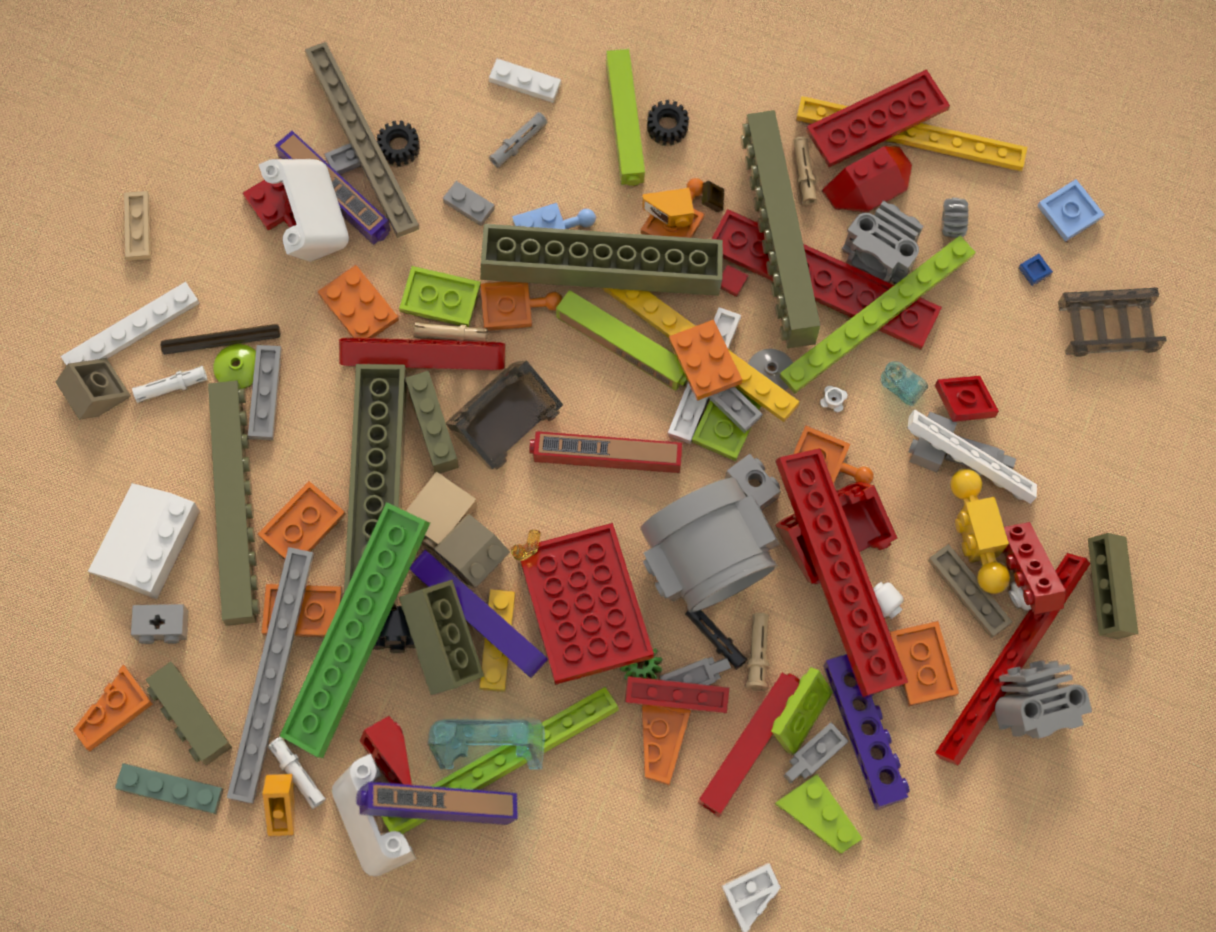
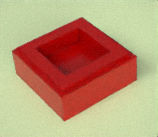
M727 265L722 273L720 289L737 297L749 275Z

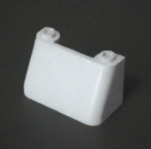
M272 159L259 164L265 181L272 184L280 182L284 184L297 224L287 229L283 235V244L287 255L311 262L339 251L348 244V231L328 168L323 162L316 159Z
M369 754L355 761L338 778L332 787V795L363 870L368 875L376 877L416 860V857L403 834L392 831L381 835L373 816L359 815V806L356 804L358 790L367 782H375L377 778L381 777L375 760Z

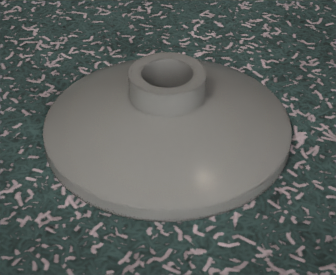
M764 349L752 356L748 363L750 366L783 390L789 388L779 377L780 373L793 363L789 356L776 349ZM772 365L776 370L769 371L767 367Z

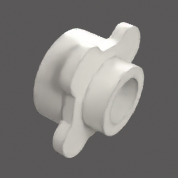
M827 386L824 390L825 396L820 400V405L823 408L829 407L835 412H841L843 410V401L848 396L846 391L837 387Z

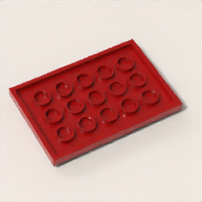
M613 523L517 548L555 685L654 658V652Z

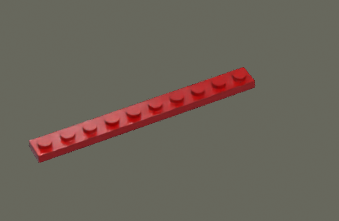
M1070 553L1065 555L1055 570L1066 591L1065 602L1091 564L1087 558ZM1032 609L1028 611L936 750L935 754L940 759L957 766L960 764L995 711L996 702L1006 694V691H1002L1001 686L1013 683L1000 681L999 676L1008 674V669L1015 667L1023 668L1061 609L1035 615Z

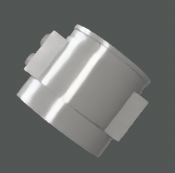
M726 478L685 495L654 514L640 528L650 547L648 551L644 552L646 560L643 563L649 574L656 576L658 582L655 583L659 594L661 597L664 596L665 599L668 598L672 601L682 597L688 605L689 612H696L715 605L750 587L777 568V564L772 559L769 550L780 544L757 501L752 495L745 496L736 478Z

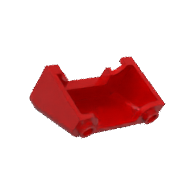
M854 482L836 491L859 552L869 547L883 550L891 546L892 541L898 539L874 485ZM792 514L776 524V528L806 580L811 584H820L796 516Z

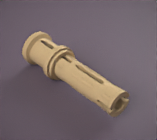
M754 613L752 616L751 659L747 662L749 676L745 688L753 691L768 690L766 671L769 669V663L766 660L769 615L766 613Z

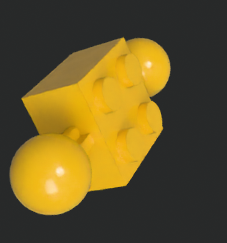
M961 469L952 476L950 488L952 493L964 502L963 508L957 515V519H955L956 530L958 533H961L964 541L962 542V551L965 557L968 556L970 563L978 561L982 563V567L977 575L979 586L987 593L997 594L1004 591L1010 582L1008 569L996 561V558L1000 556L1009 544L995 497L978 500V495L982 489L981 477L974 470Z

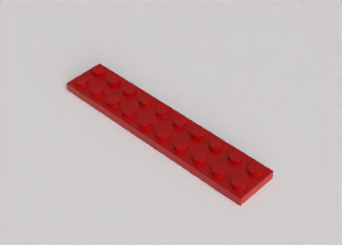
M727 209L712 237L715 240H723V259L773 281V276L768 275L767 272L769 257L768 254L763 252L762 240H765L764 232H759L758 222ZM803 244L815 301L853 318L894 286ZM920 297L881 327L879 331L922 350L942 307Z
M818 448L779 457L775 460L862 697L909 683L821 449Z

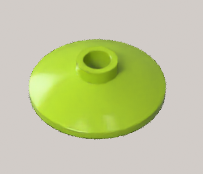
M244 344L230 345L221 350L216 356L213 365L214 374L218 382L238 381L241 389L253 385L256 351ZM240 361V365L237 367L232 366V363Z

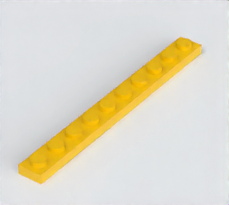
M802 96L796 120L812 124L848 106ZM924 123L885 140L1021 172L1027 152V147Z
M601 288L668 338L671 335L695 327L693 323L649 291ZM729 350L742 378V384L735 387L782 422H785L799 406V401Z

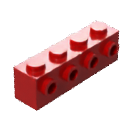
M1026 522L1004 527L1009 544L1002 553L1006 556L1008 569L1014 572L1017 587H1021L1026 605H1030L1034 615L1064 609L1066 591L1031 523Z

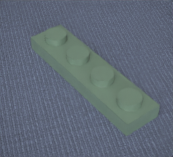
M124 763L115 789L215 815L224 790L220 787Z

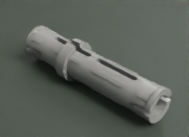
M540 112L536 113L511 138L505 139L502 142V146L489 156L490 162L499 168L510 156H515L518 153V149L548 123L545 116ZM532 127V129L521 138V136ZM515 142V144L506 153H504V151L507 150Z

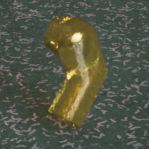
M529 530L527 542L523 545H514L511 548V554L514 556V559L524 561L537 553L541 537L540 531Z

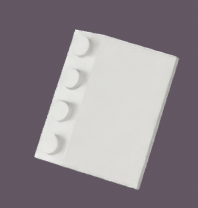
M132 483L88 572L157 600L200 510L194 502L175 494Z

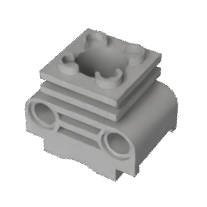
M883 201L880 208L876 210L875 215L862 213L856 217L848 228V235L841 249L849 254L846 263L888 283L891 281L897 284L909 275L919 253L917 242L923 225L916 218L902 213L897 206Z
M1044 660L1036 661L1029 664L1030 668L1022 670L1020 667L1007 670L1008 674L999 676L1000 681L1015 682L1001 686L1002 691L1017 693L999 698L995 706L999 729L1003 730L1011 727L1013 736L1021 737L1027 734L1032 738H1043L1062 728L1073 729L1083 726L1081 715L1092 712L1088 693L1083 686L1078 684H1060L1073 680L1072 675L1057 674L1070 670L1069 664H1059L1058 661H1050L1048 664H1045Z

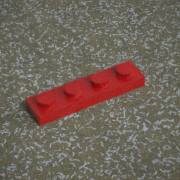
M627 676L624 702L727 713L730 688Z

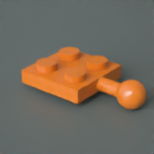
M699 178L690 179L686 185V188L690 189L692 201L695 197L702 195L704 182ZM693 208V223L685 227H669L650 214L640 233L643 235L692 238L702 223L705 214Z
M507 281L480 283L484 329L486 328L488 331L532 327L531 308L547 307L549 310L555 311L563 299L558 292H550L545 297L530 298L528 283Z
M805 425L793 454L820 448L833 484L839 471L854 477L856 482L870 484L874 478L873 471L866 466L856 468L843 462L850 443Z

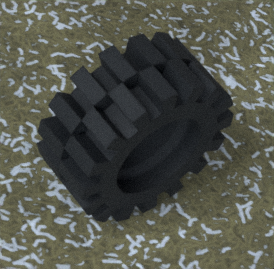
M666 100L664 105L660 101L658 102V107L654 104L652 111L649 110L647 131L650 133L651 139L655 137V142L658 144L662 140V145L666 146V142H670V146L674 145L675 140L677 143L681 142V138H685L686 132H688V112L684 110L682 104L677 107L676 101H673V104H669L670 100ZM671 117L676 120L677 125L674 128L666 129L660 126L659 121L661 118Z
M392 121V126L387 123L385 124V130L381 127L379 130L380 134H377V143L389 165L393 166L394 162H396L397 167H399L401 162H404L406 166L409 164V159L413 162L415 156L419 154L418 149H420L416 129L412 128L409 123L405 126L404 121H400L399 125L396 124V121ZM395 138H404L407 141L406 147L399 150L392 149L389 144Z

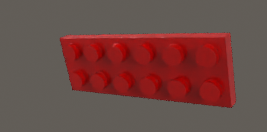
M926 69L808 125L806 132L827 166L831 167L948 111L950 104Z

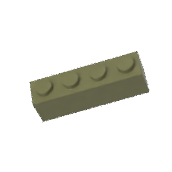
M429 371L406 377L407 388L434 472L440 474L459 468Z
M1111 533L1088 538L1099 636L1120 639L1138 634L1127 538Z
M169 662L145 679L149 684L146 690L154 701L159 699L164 707L160 709L168 721L173 719L178 726L174 730L183 742L187 740L192 746L188 751L196 762L201 760L205 765H208L232 748L215 721L172 662Z

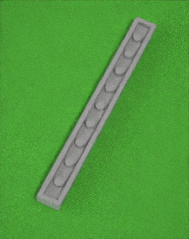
M288 547L227 794L229 799L254 804L312 566L313 552Z

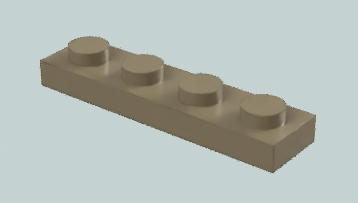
M949 544L928 559L929 563L991 638L1012 623V620L994 598L979 586L975 575Z

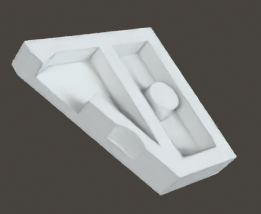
M769 863L721 886L742 932H748L752 923L759 914L761 915L767 907V903L780 889Z

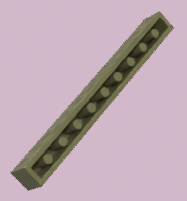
M238 381L209 383L222 621L226 626L256 623V615L260 614L259 600L255 599L254 591L258 590L257 575H253V566H257L256 552L252 551L251 542H255L254 527L250 528V519L254 518L253 505L249 504L248 495H252L251 480H247V472L251 471V464L245 452V449L249 448L248 434H244V426L248 425L246 411H243L242 403H246V392L244 388L241 389Z

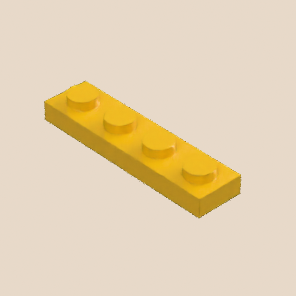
M490 589L488 606L512 626L515 592ZM486 638L482 660L484 677L480 678V690L505 692L509 658Z

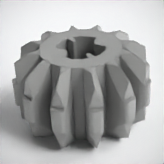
M952 198L944 201L942 232L945 236L957 238L958 236L964 237L966 235L969 208L968 202L965 199Z

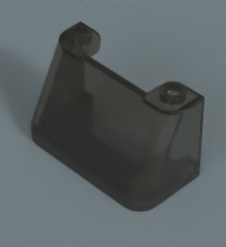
M527 360L516 361L505 368L446 422V426L489 469L493 470L495 468L497 470L507 462L505 458L508 454L507 451L537 423L546 419L551 421L557 417L563 403Z

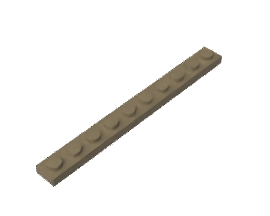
M323 42L305 49V55L397 238L419 230V224L327 43Z

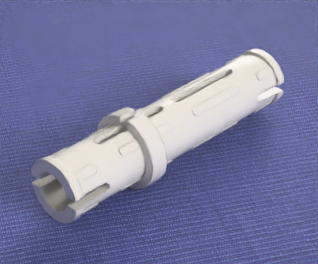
M200 366L185 372L178 371L176 375L134 387L132 391L136 402L139 403L171 391L186 390L188 386L208 381L204 367Z
M282 737L272 741L268 748L278 759L279 767L282 771L285 770L287 774H292L294 784L306 798L311 808L318 807L326 798L299 763V757L290 751Z

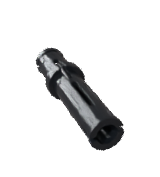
M688 610L685 613L717 648L716 652L727 658L736 670L748 660L733 644L734 640L731 637L727 638L702 610L696 612H689ZM700 620H703L715 634L713 635ZM718 639H720L732 651V654H730L726 650V648L718 641Z

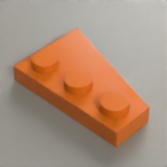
M124 664L118 670L119 674L111 684L108 683L101 698L96 704L91 705L73 729L89 752L153 705Z
M642 704L645 779L670 785L691 710Z

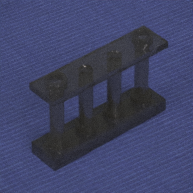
M1158 287L1063 293L1058 301L1059 311L1067 310V312H1070L1074 341H1071L1065 350L1066 355L1074 354L1076 357H1082L1088 353L1140 350L1152 353L1161 349L1167 339L1166 336L1155 337L1150 309L1159 297ZM1138 306L1141 309L1145 337L1131 338L1127 314L1128 307ZM1114 308L1117 310L1121 339L1107 338L1103 309ZM1091 309L1094 312L1098 340L1084 341L1080 310Z

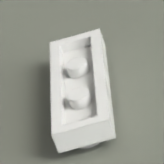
M496 59L489 76V82L552 103H554L561 86V79L500 59Z

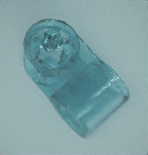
M898 361L888 363L881 374L880 380L882 385L910 406H914L928 389V384L922 377L916 375ZM892 373H894V374H896L897 376H895V377L893 378V377H891L890 375H891Z

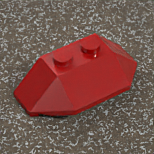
M883 146L845 167L822 189V192L834 209L868 213L879 207L883 201L888 202L907 191L912 163L900 147Z

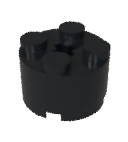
M397 606V610L390 611L373 650L390 648L391 653H404L405 648H415L402 606Z

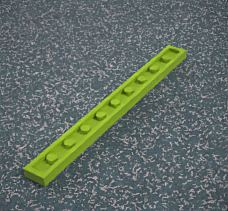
M958 236L780 373L779 377L796 394L974 257L976 252L961 236Z
M604 687L431 785V787L481 790L619 711L618 705L607 688ZM381 816L389 832L395 831L401 834L428 820Z

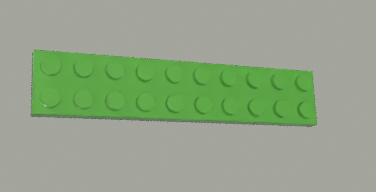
M386 502L280 733V737L318 758L324 757L429 528L430 522Z

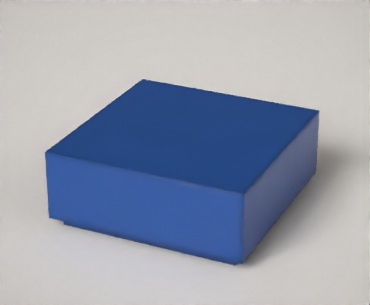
M1040 254L1028 259L1018 267L1031 286L1047 278L1053 272Z

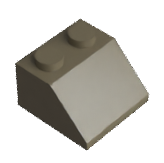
M107 358L69 363L55 381L79 420L98 417L131 396Z
M467 514L434 548L435 552L465 584L475 588L510 553L490 530L470 514Z

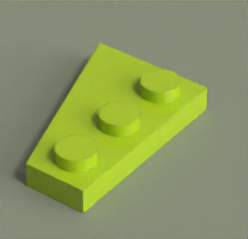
M818 774L775 803L781 810L783 809L790 814L793 819L811 830L818 838L839 854H842L863 839Z

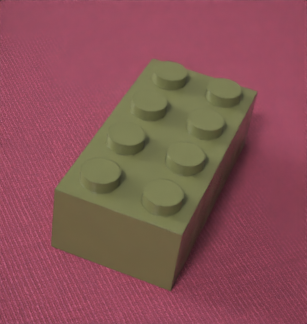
M453 580L399 597L431 695L457 688L484 677Z

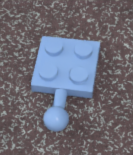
M557 203L512 216L515 226L569 229L579 225L587 228L591 227L596 221L595 213L590 209H583L576 217L563 220Z

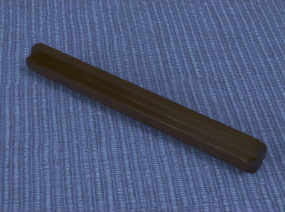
M278 324L162 340L160 346L163 354H171L279 338L281 332Z

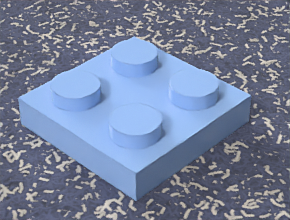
M1077 179L1046 197L1037 205L1065 242L1101 220L1105 215Z

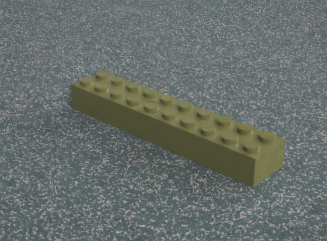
M775 110L747 114L746 123L742 124L743 135H741V144L743 149H747L748 156H745L747 170L751 169L752 176L749 177L751 191L755 190L756 193L754 208L756 212L759 211L760 218L758 219L759 232H764L765 240H762L764 254H768L769 261H767L768 275L773 276L774 283H771L772 296L777 297L778 304L775 305L777 319L782 320V326H780L782 341L786 340L787 349L815 345L820 330V321Z
M484 224L480 280L719 296L722 284L723 240Z
M356 364L344 594L386 502L402 509L407 395L405 379L407 372L405 365ZM398 595L392 609H397Z

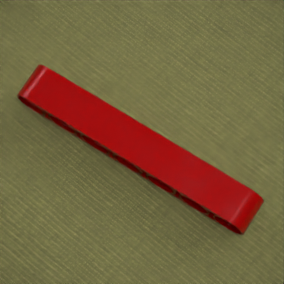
M339 339V364L343 366L385 364L405 365L406 368L505 369L506 344L487 341Z

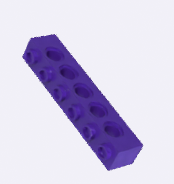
M847 654L826 660L823 667L875 810L905 801L908 798L907 793L910 792L909 785L905 778H901L898 770L901 768L897 754H893L889 745L892 743L891 736L887 729H883L880 721L883 719L880 707L873 702L872 696L874 694L862 697ZM844 677H853L856 681V686H847L844 682ZM853 701H862L865 705V710H856L853 707ZM863 724L871 725L874 734H864L861 726ZM872 748L879 749L883 755L882 759H874L870 754V750ZM882 772L888 773L891 776V784L882 783L879 774Z

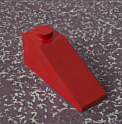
M387 716L364 729L359 741L368 754H371L388 782L391 784L412 785L405 739L401 726L394 722L390 716Z

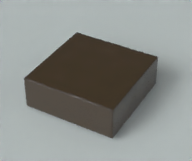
M710 181L704 182L702 187V205L716 212L724 210L725 189Z

